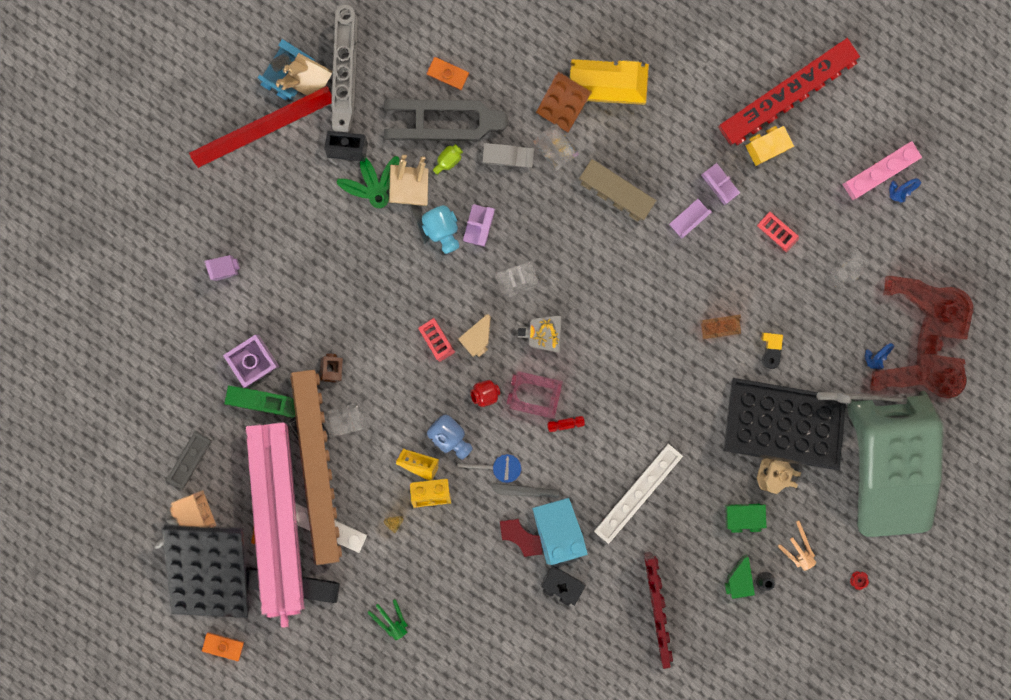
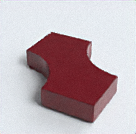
M519 518L500 521L502 540H508L517 544L522 550L524 557L543 554L540 536L525 531L519 522Z

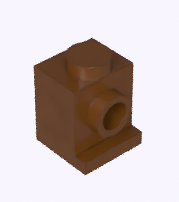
M326 354V356L321 358L319 377L321 382L338 383L342 381L343 358L337 357V354ZM327 365L332 366L331 372L327 370Z

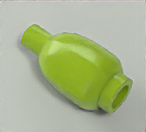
M457 144L447 146L438 156L437 165L432 170L437 175L442 170H450L461 160L463 150Z

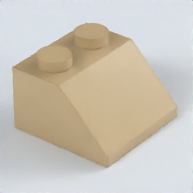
M489 314L459 338V341L473 357L476 354L480 357L488 350L486 346L489 344L491 322Z

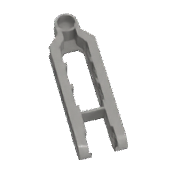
M346 4L339 6L335 13L332 127L335 132L349 133L355 110L358 17L353 8ZM350 15L349 19L343 20L345 16ZM344 54H349L346 59H342ZM347 72L348 76L342 79L341 75ZM348 92L346 97L340 98L341 93Z

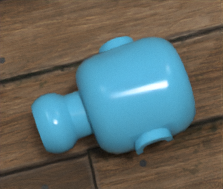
M442 205L423 214L422 228L426 236H429L434 242L441 241L442 251L445 254L459 248V242L453 237V234L458 230L456 223L458 221L453 211L451 212L447 206Z

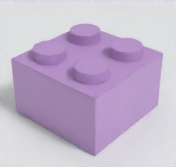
M259 335L252 336L223 355L244 388L249 387L279 367Z

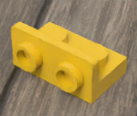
M448 479L410 483L413 508L451 504Z

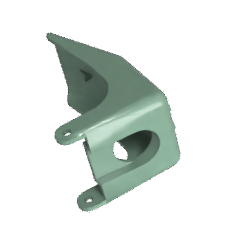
M920 391L919 396L907 397V404L875 406L872 400L854 401L851 399V403H847V409L856 430L859 447L857 520L859 532L867 537L929 531L934 523L942 480L943 423L928 394L925 391ZM900 415L907 416V418H888V416Z

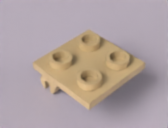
M298 53L290 65H285L284 73L287 70L289 72L283 79L277 80L276 86L279 87L281 84L283 85L282 90L292 87L305 95H309L324 88L333 71Z
M402 154L399 165H390L389 203L427 206L428 168H425L424 163L426 157L421 156L418 167L412 168L405 167L407 155Z

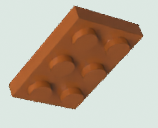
M558 72L536 113L564 131L569 132L592 92Z

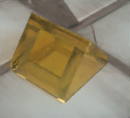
M404 516L385 518L384 524L393 533H396L404 520Z

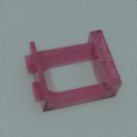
M518 371L517 375L513 374L511 385L514 386L513 393L508 395L507 404L510 405L509 409L555 419L563 381ZM523 383H529L553 389L549 408L520 401L516 395L517 388Z

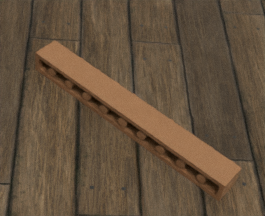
M315 370L292 372L290 377L314 564L321 565L340 562L339 557H342V550L340 545L337 546V538L340 537L338 526L335 527L334 519H337L336 507H332V500L335 499L334 489L330 488L329 483L332 480L331 469L327 468V461H330L329 451L325 450L324 442H327V434L322 429V423H325L324 412H320L319 405L322 404V395L317 390V385H320L319 374H315Z

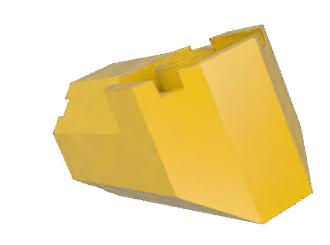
M571 59L570 79L592 92L587 101L645 105L649 64L645 63L644 67H642L641 62L618 61V65H614V61Z

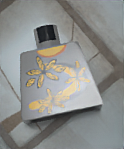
M561 316L530 319V327L518 326V338H529V346L553 352L560 351Z

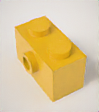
M774 126L766 130V135L761 137L758 134L750 138L751 142L746 145V148L755 166L794 147L784 126L780 128Z

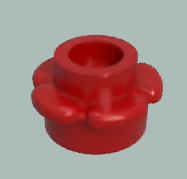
M856 571L852 574V578H850V584L856 590H862L869 584L868 575L865 572Z

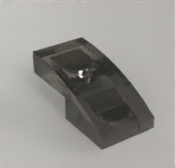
M286 51L269 61L275 73L283 70L285 65L292 63Z

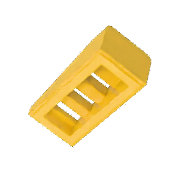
M403 449L396 464L431 481L438 471L439 459Z

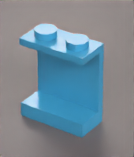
M282 39L278 45L280 49L263 76L259 75L258 79L261 81L260 85L270 91L271 88L278 92L276 95L281 99L293 101L298 93L297 90L292 87L282 90L283 85L281 84L279 87L276 86L277 80L283 79L289 72L287 70L284 73L285 65H290L298 53L315 62L316 60Z

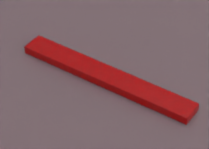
M328 86L321 88L191 151L189 155L199 168L331 104L332 94Z

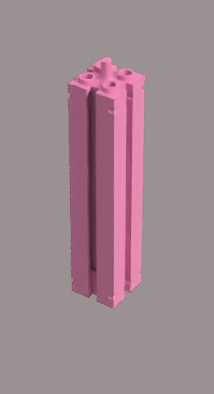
M286 423L246 426L262 614H267V617L280 616L281 628L289 627L288 615L300 614V610L305 609L289 426Z

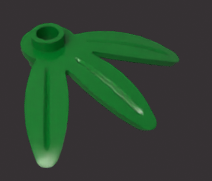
M394 156L386 165L380 183L371 162L366 158L365 162L360 161V169L368 187L349 179H338L337 184L344 191L354 196L369 199L373 207L383 208L389 201L386 192L390 186V165H399V157ZM377 195L382 196V202H376L375 198Z

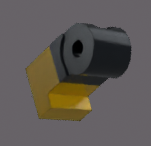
M762 332L761 340L766 341L765 354L761 359L762 364L766 368L775 369L780 364L783 335Z

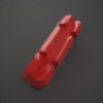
M583 416L547 423L549 432L585 425Z

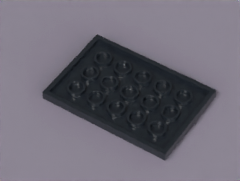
M732 378L723 451L839 471L846 403L835 400H818V392Z
M164 525L162 531L171 614L248 618L249 607L243 528Z

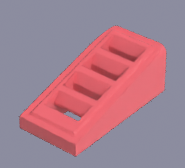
M771 212L757 225L785 252H788L799 240V236ZM773 219L774 222L766 229L765 226ZM779 225L780 227L772 234L771 231ZM783 230H785L786 232L783 234V236L780 239H778L777 236ZM790 235L791 239L784 244L783 241Z
M435 318L418 328L439 362L455 353L454 348ZM435 326V330L428 334L425 333V331ZM437 333H439V336L436 337L435 339H433V340H430V339H429V338H431L432 336H434V335H436ZM441 340L444 341L442 344L438 345L437 347H434V344L438 343ZM447 346L446 350L442 351L441 353H438V351Z

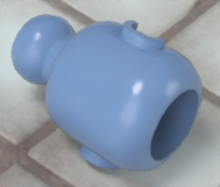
M449 415L439 417L427 431L429 439L444 453L454 450L459 459H464L473 450L471 444L462 440L465 436L464 429Z

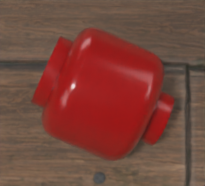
M491 380L476 383L470 391L471 399L474 404L480 407L495 404L500 395L499 386L495 385Z

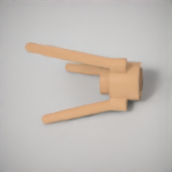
M796 521L807 551H802L794 538L790 540L799 553L797 555L798 559L782 545L779 544L778 548L797 567L801 566L806 571L816 564L814 560L815 555L810 548L800 521Z

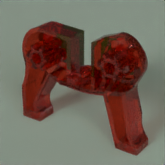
M885 276L883 295L901 294L925 312L926 316L918 339L917 365L872 371L870 390L880 391L892 386L909 387L922 385L941 398H954L963 392L967 383L964 365H966L965 359L939 356L937 354L938 351L941 352L943 347V340H940V337L960 340L968 339L973 315V302L966 292L955 287L937 288L927 285L918 279Z

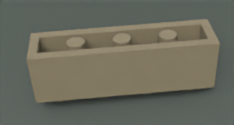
M591 159L579 178L582 187L589 191L591 188L598 192L596 194L604 201L607 199L614 202L613 206L620 211L625 209L630 213L629 217L637 222L639 220L644 221L657 201L593 159Z

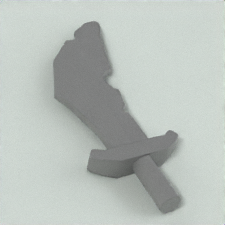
M838 390L817 393L818 400H835L843 403H851V399L907 402V398L883 394L843 393Z

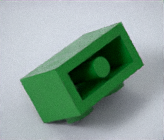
M764 503L725 505L726 528L731 529L732 533H740L742 529H750V532H761L762 528H767L766 505Z

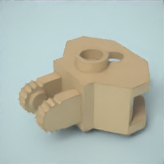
M763 458L758 471L757 481L761 490L778 494L785 487L797 488L798 484L791 481L792 475L800 476L801 472L794 471L789 462Z

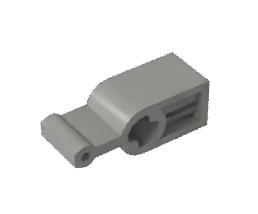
M484 143L482 163L532 168L534 148Z

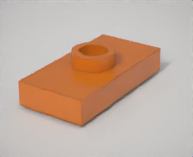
M434 57L427 75L462 91L469 72Z
M207 632L202 652L239 662L244 642Z

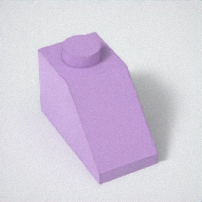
M231 255L205 261L210 280L214 281L238 275L237 270L240 269L237 258L234 259Z

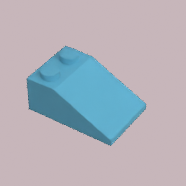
M569 498L532 508L547 564L554 565L588 555L584 538Z

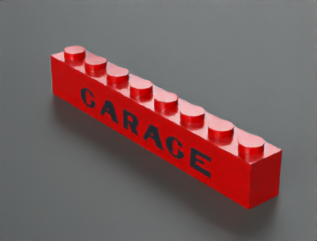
M846 38L718 126L719 130L730 146L734 143L738 146L746 140L744 136L750 132L754 135L760 131L763 123L766 121L768 124L772 123L778 118V113L781 111L786 113L794 107V102L799 100L801 103L810 97L808 94L810 91L815 89L817 92L826 86L824 83L826 80L831 78L833 81L842 75L840 71L845 67L848 70L858 64L856 60L860 58V55L850 40Z

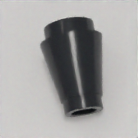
M769 572L759 574L756 580L758 588L762 591L772 590L775 586V577ZM766 581L771 582L770 585L765 586Z

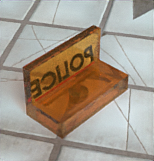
M741 315L700 320L703 339L741 334L739 321Z

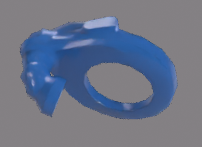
M919 178L911 179L895 191L898 185L893 180L889 188L890 198L900 203L905 202L906 196H910L911 192L921 185V181Z
M889 343L884 346L873 359H871L873 353L867 349L865 351L867 366L871 369H883V361L887 359L888 354L893 350L894 344Z

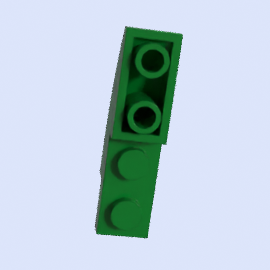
M229 385L227 387L225 405L291 418L295 417L293 398Z

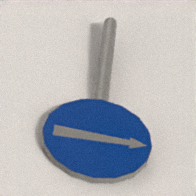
M509 454L498 457L493 466L457 464L459 468L493 469L495 477L505 483L513 482L521 473L519 460Z

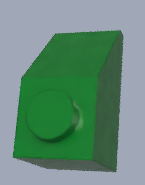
M747 555L741 557L727 577L728 583H725L726 594H730L732 599L755 595L750 561Z

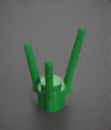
M396 599L393 600L400 623L398 620L392 622L381 606L376 604L377 609L389 626L387 627L371 611L367 612L368 615L395 641L406 635L408 631L405 627L408 625L404 621Z

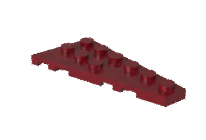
M646 552L643 554L661 664L663 669L671 668L670 662H673L672 651H668L667 643H670L669 632L665 631L667 619L662 608H666L664 596L660 594L662 582L661 577L657 575L659 563L656 556H653L651 552Z

